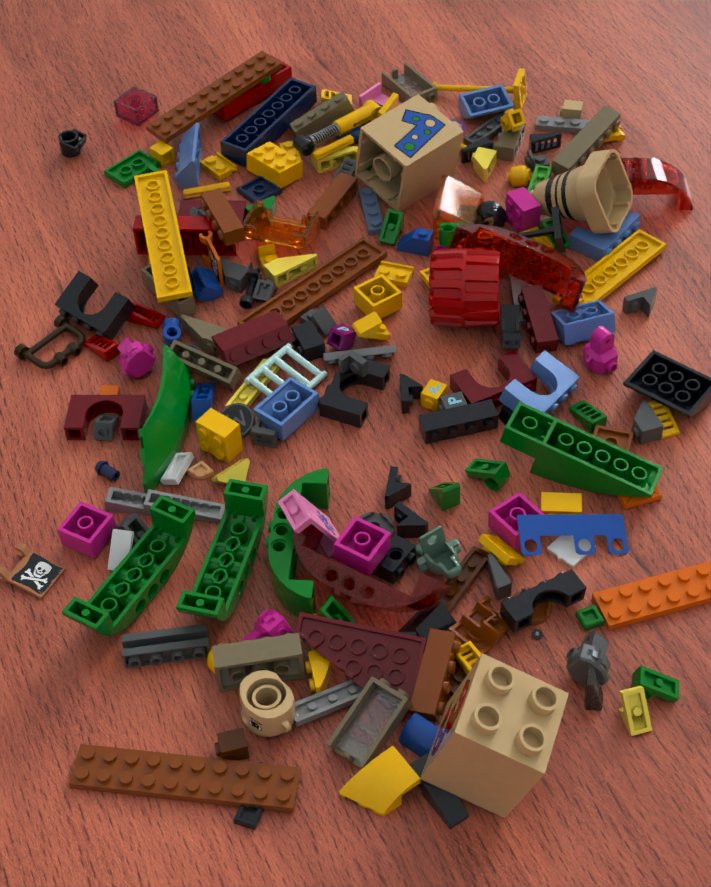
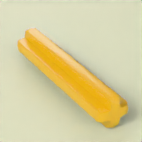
M347 135L314 151L313 158L318 161L353 144L354 137Z
M229 182L194 187L184 189L183 195L185 199L201 196V193L218 188L222 192H227L231 190Z

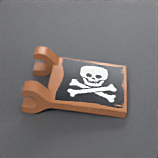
M19 542L15 550L18 551L16 555L22 560L12 572L0 565V581L9 582L42 600L66 569L33 552L27 545Z

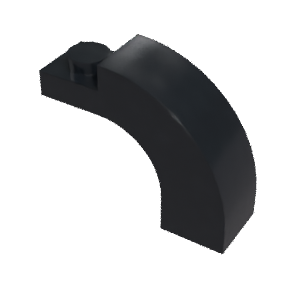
M500 305L502 348H520L522 333H520L519 305Z

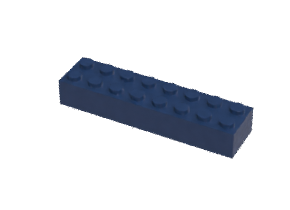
M294 78L287 80L220 141L221 154L228 160L247 166L248 152L267 142L273 143L291 126L290 123L300 118L317 102L316 86Z

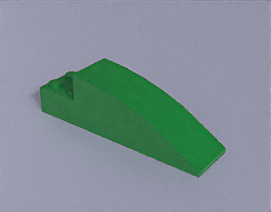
M520 401L505 426L500 439L501 443L535 458L530 473L567 486L602 494L651 498L664 469L660 465Z

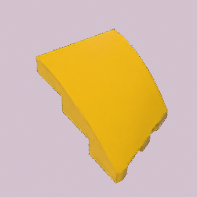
M391 746L356 773L341 788L339 795L342 798L347 797L357 802L359 806L369 808L374 813L384 817L402 805V795L420 784L421 779L397 749Z

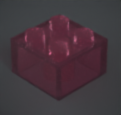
M132 87L113 101L116 117L137 126L142 125L159 112L157 96L137 87Z

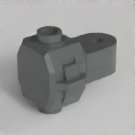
M594 630L586 635L580 647L577 649L575 647L571 648L566 655L568 659L566 668L572 679L591 688L599 684L605 685L610 678L608 672L611 665L605 655L608 641Z

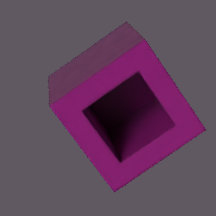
M345 324L331 327L327 344L340 351L351 348L354 345L356 332Z

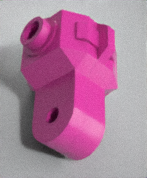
M599 326L593 331L590 342L583 348L585 367L601 375L607 372H614L618 366V353L616 346H614L615 335L604 326Z
M127 336L117 347L121 352L119 363L123 368L121 372L128 378L134 376L137 379L144 376L147 372H151L156 359L153 354L154 348L147 342L145 344L139 341L134 342Z
M269 609L258 616L254 629L241 641L280 636L287 633L293 634L294 631L278 612Z

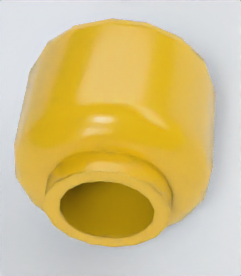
M526 165L513 166L510 169V173H507L508 183L511 182L513 187L527 186L532 178L531 169L527 168Z

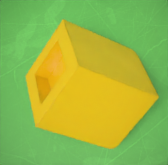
M159 141L149 147L150 156L160 161L161 167L164 168L175 161L173 147L165 144L163 141Z

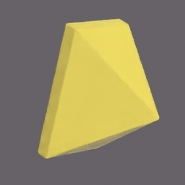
M248 458L239 460L210 478L211 481L226 485L229 479L246 481L250 460Z

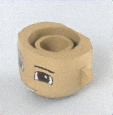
M268 670L256 671L246 676L240 683L239 698L242 720L248 730L263 737H273L292 730L291 725L295 719V700L291 689L282 682L276 673Z

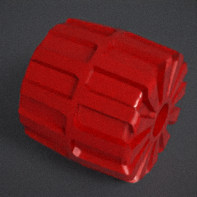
M472 248L433 250L430 260V291L428 294L430 323L432 325L449 327L497 326L499 324L501 292L500 251Z

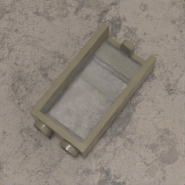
M407 62L404 63V74L399 76L398 70L395 68L391 72L392 78L385 72H381L382 86H386L392 93L399 94V98L403 102L417 94L429 103L437 101V87Z
M373 676L370 678L326 743L332 751L360 769L379 755L409 708L413 706L406 692L401 689L397 691L390 687L391 684L381 677L379 680Z

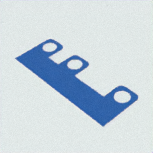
M623 514L517 515L521 552L526 556L540 555L542 553L540 536H573L575 551L579 555H593L596 552L593 535L607 536L608 549L611 554H627L629 551ZM616 538L624 543V548L621 551H617L612 547V541ZM529 539L537 543V550L534 552H529L525 548V542ZM581 539H587L591 543L589 551H582L579 548L578 543Z

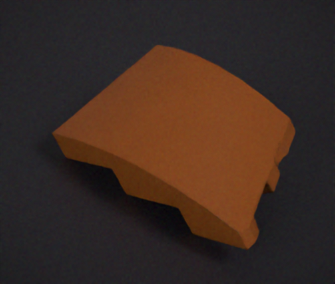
M488 595L477 601L473 609L463 614L460 621L447 630L456 632L461 645L471 641L479 652L485 655L510 629L499 615V610H494L490 604L491 598Z

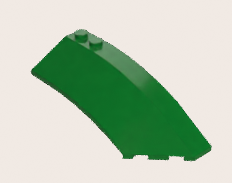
M163 345V372L157 399L143 428L138 429L145 494H147L148 489L155 490L175 454L180 453L191 421V399L195 391L192 388H195V378L191 377L190 369L168 345Z

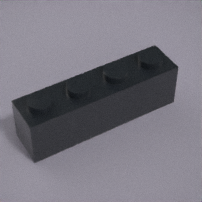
M492 399L419 415V429L425 444L496 429L498 428L499 415Z

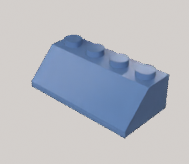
M195 123L182 136V141L179 143L178 162H176L177 172H175V181L178 182L179 188H194L199 185L200 162L203 149L199 123Z

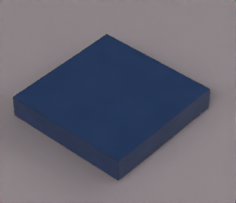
M258 176L237 187V192L253 204L271 196L276 197L282 194V189L262 176Z

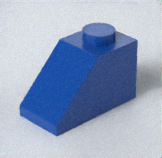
M417 227L401 238L396 250L429 257L434 246V231Z

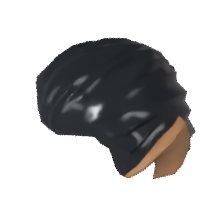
M485 201L478 206L477 210L481 215L483 223L489 222L491 227L505 226L506 211L499 203Z

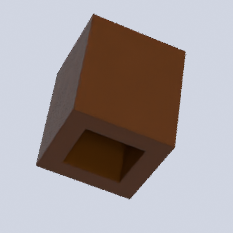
M243 727L217 733L218 743H214L217 757L221 756L222 759L237 761L250 758Z

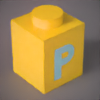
M430 379L421 392V406L438 411L437 405L440 404V396L447 395V384Z

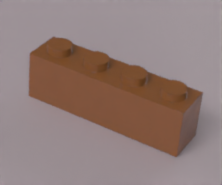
M340 172L333 179L330 186L325 189L322 196L317 199L313 207L308 210L309 225L327 231L358 191L357 177Z
M218 188L201 193V209L206 212L208 221L211 220L214 231L217 230L219 240H223L226 246L245 241L244 227L222 190Z
M430 628L411 699L413 706L409 708L411 715L416 712L432 722H439L440 715L443 716L445 711V695L449 694L451 687L449 682L450 675L454 674L456 667L455 655L459 654L461 642L458 640L456 632Z

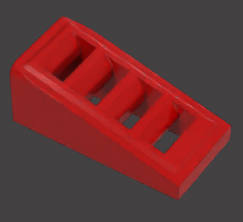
M134 301L133 304L136 307L127 318V321L157 329L166 316Z
M95 335L84 343L86 348L106 362L121 353L117 348L119 344L106 337L102 338Z

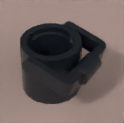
M76 129L61 132L58 140L62 155L69 158L78 156L81 153V148L86 143L87 135Z

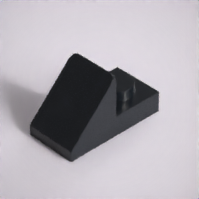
M400 374L402 414L409 413V406L413 405L414 399H421V392L423 390L421 384L404 374Z
M390 466L385 493V509H390L399 501L402 502L411 497V484L402 482V475H398V467Z
M400 501L394 505V518L399 523L397 525L398 536L402 538H419L428 532L427 521Z

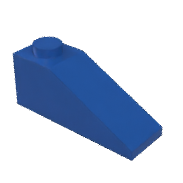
M197 383L191 399L193 422L198 420L210 408L214 409L216 383Z

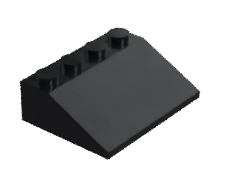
M655 350L623 382L624 386L688 418L703 411L711 403V377Z

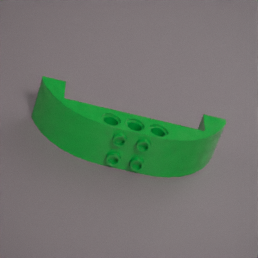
M319 469L300 477L289 485L278 499L279 501L294 489L316 508L329 509L331 495L329 469ZM277 501L273 520L269 521L268 524L270 537H266L267 561L270 563L272 586L276 597L290 613L296 617H299L300 612L314 615L316 609L314 581L295 580L302 531L298 534L293 530Z
M229 479L223 493L225 512L192 592L182 591L176 606L178 612L225 621L232 615L241 598L260 546L267 511L268 485Z
M160 495L149 508L153 523L88 602L74 597L64 608L62 614L102 635H114L127 628L144 611L178 566L192 533L195 509Z

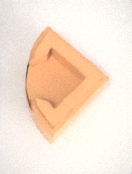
M201 460L187 469V474L196 479H206L214 476V471Z

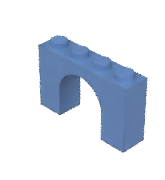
M629 210L619 231L616 233L594 234L585 228L577 226L569 234L568 240L571 243L569 248L599 261L605 255H609L615 247L640 228V214Z
M544 350L534 360L530 370L548 386L551 394H536L514 379L504 388L499 401L513 412L520 401L546 414L549 412L553 413L558 408V403L562 404L569 396L568 393L572 394L577 389L578 384L576 383L580 376Z

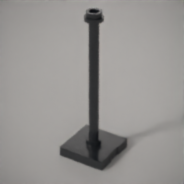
M558 207L551 208L553 226H550V228L468 242L459 240L456 242V248H474L504 243L506 236H522L523 239L552 235L555 237L558 252L563 253L565 252V244Z

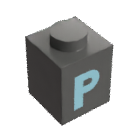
M461 391L440 396V404L437 407L438 411L467 405V402Z

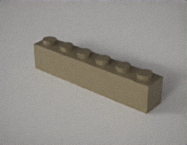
M604 105L552 160V173L559 175L583 166L589 155L597 147L600 148L605 138L608 139L612 131L619 127L621 113Z

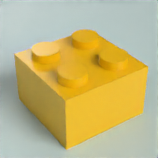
M383 274L353 287L354 304L366 315L377 312L380 319L403 308L402 292Z
M212 408L195 421L199 446L203 451L211 453L217 459L223 460L228 464L243 451L239 423Z

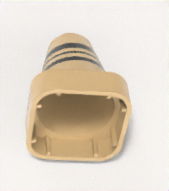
M615 149L594 151L589 155L583 166L536 184L534 190L530 191V194L541 205L542 216L552 217L551 208L558 207L561 219L588 222L594 234L618 232L633 202L631 183L621 158Z

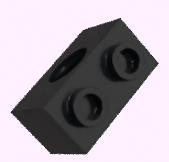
M395 534L391 539L390 550L375 568L373 574L394 584L403 577L407 567L414 564L417 558L416 545Z

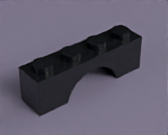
M572 569L567 572H560L548 581L543 580L531 589L527 588L514 597L506 598L501 603L499 615L511 631L515 633L531 625L534 614L533 608L536 605L551 601L567 608L584 599L586 586Z

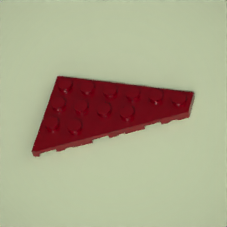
M304 612L299 613L295 633H299L300 638L358 686L364 689L372 676L378 680L381 677L391 684L390 687L396 691L401 689L406 692L411 702L427 638ZM377 693L373 697L392 713L398 707ZM409 710L402 719L404 723H407L410 719L411 713Z

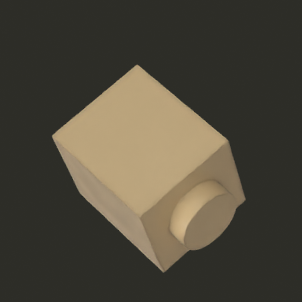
M565 100L564 105L560 106L559 115H562L563 118L581 119L583 101Z

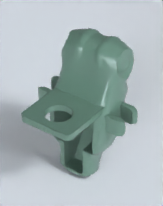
M441 526L420 536L419 543L416 546V554L419 558L416 561L419 565L418 569L422 573L430 570L436 575L445 576L447 579L457 577L462 572L458 553L462 550L458 546L460 542L457 539L447 542Z

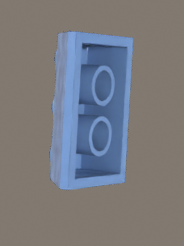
M502 84L459 94L458 109L463 118H474L514 108Z
M601 300L550 312L557 336L565 345H574L580 341H590L593 331L599 326H604L611 333H616L615 313Z
M289 377L253 408V412L258 419L262 420L265 428L276 430L277 438L284 441L319 410V393Z

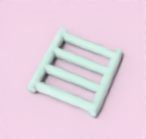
M287 343L244 379V382L252 384L264 395L268 396L273 391L256 378L263 373L278 386L285 382L268 369L274 363L295 380L311 389L324 380L328 373L325 370L320 371L294 351L290 343ZM288 354L316 377L311 381L307 380L280 358Z

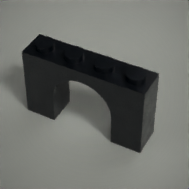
M78 271L54 305L60 309L58 312L65 317L70 316V319L76 324H84L83 327L88 331L92 332L94 330L96 335L112 340L136 306L128 298L115 292L100 312L91 315L86 314V303L99 285L91 277Z
M366 359L368 374L364 377L352 372L351 369L343 374L339 371L336 372L332 383L326 387L325 394L319 398L320 416L361 428L368 417V403L348 397L342 392L353 385H366L384 390L390 380V365Z

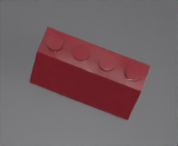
M277 310L211 336L220 359L233 366L295 341L287 322Z

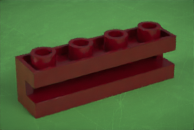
M542 284L521 287L518 303L522 305V317L526 319V331L530 333L531 347H534L535 353H542L543 347H548L550 352L557 351L559 339Z

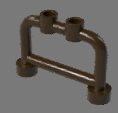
M59 315L54 321V326L57 327L54 331L31 348L24 344H19L14 350V355L21 360L26 358L41 369H50L57 364L65 366L68 363L69 355L78 356L81 353V346L86 340L85 334L71 325L67 317ZM66 330L78 337L75 343L70 342L63 352H57L53 359L48 362H43L33 355Z

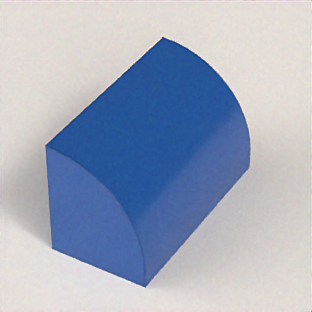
M198 265L195 267L191 274L197 299L211 301L220 297L224 292L214 272Z
M415 712L405 724L400 734L399 743L422 757L427 753L429 754L438 727Z

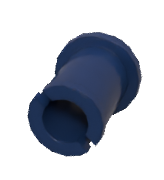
M99 461L95 466L98 475H103L112 482L117 481L120 477V471L109 466L106 461Z

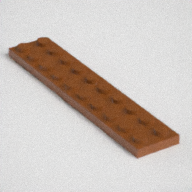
M264 51L257 53L146 125L147 131L165 144L169 143L190 129L195 123L201 122L263 81L264 78L283 68L282 62Z
M362 237L239 319L237 325L277 310L289 325L308 310L314 308L374 267L381 260L387 258V252Z
M80 744L69 780V786L72 789L236 807L245 805L246 808L256 806V809L262 807L264 810L294 813L302 771L301 767Z

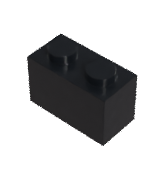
M312 321L291 327L295 340L291 343L296 345L298 354L307 361L323 357L322 353H325V343Z

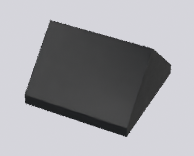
M442 602L426 603L399 632H416V636L428 638L430 628L447 631L449 627L457 622Z

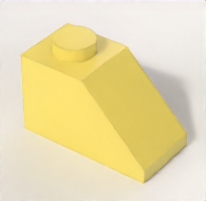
M478 147L471 157L473 170L483 182H487L496 165L497 151Z

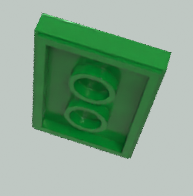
M139 149L106 169L104 176L123 188H127L135 183L134 176L148 173V165L153 164L159 168L161 164L160 161Z

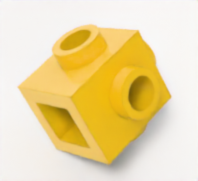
M521 108L504 111L505 115L500 117L501 126L505 132L510 130L512 133L521 129L520 126L527 123Z

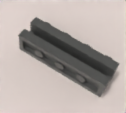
M207 624L122 635V657L125 668L203 659L210 652Z

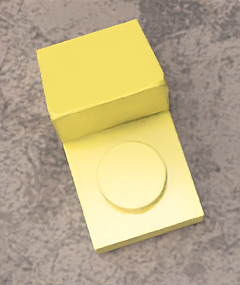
M640 685L619 691L623 706L619 708V713L630 736L652 731L644 687Z

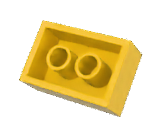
M267 142L247 153V170L257 176H262L279 188H283L303 177V160L277 145Z

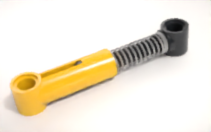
M367 100L361 108L333 121L331 125L309 136L298 135L293 141V147L303 156H309L314 151L315 146L378 118V111L382 107L373 100Z

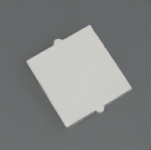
M560 536L547 547V551L557 557L558 561L564 562L572 569L587 556L576 553L573 536ZM581 539L578 543L582 551H589L591 548V543L587 539Z

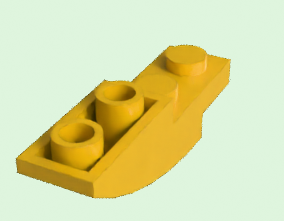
M310 647L311 651L308 652V661H305L307 674L311 673L312 679H309L310 690L316 694L326 690L332 664Z

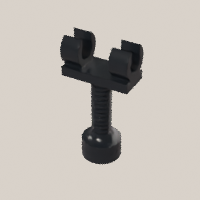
M253 262L249 264V270L247 271L249 285L246 295L241 296L239 305L244 309H251L253 307L254 299L252 295L258 279L263 280L261 274L259 278L261 271L259 263L256 269H253Z

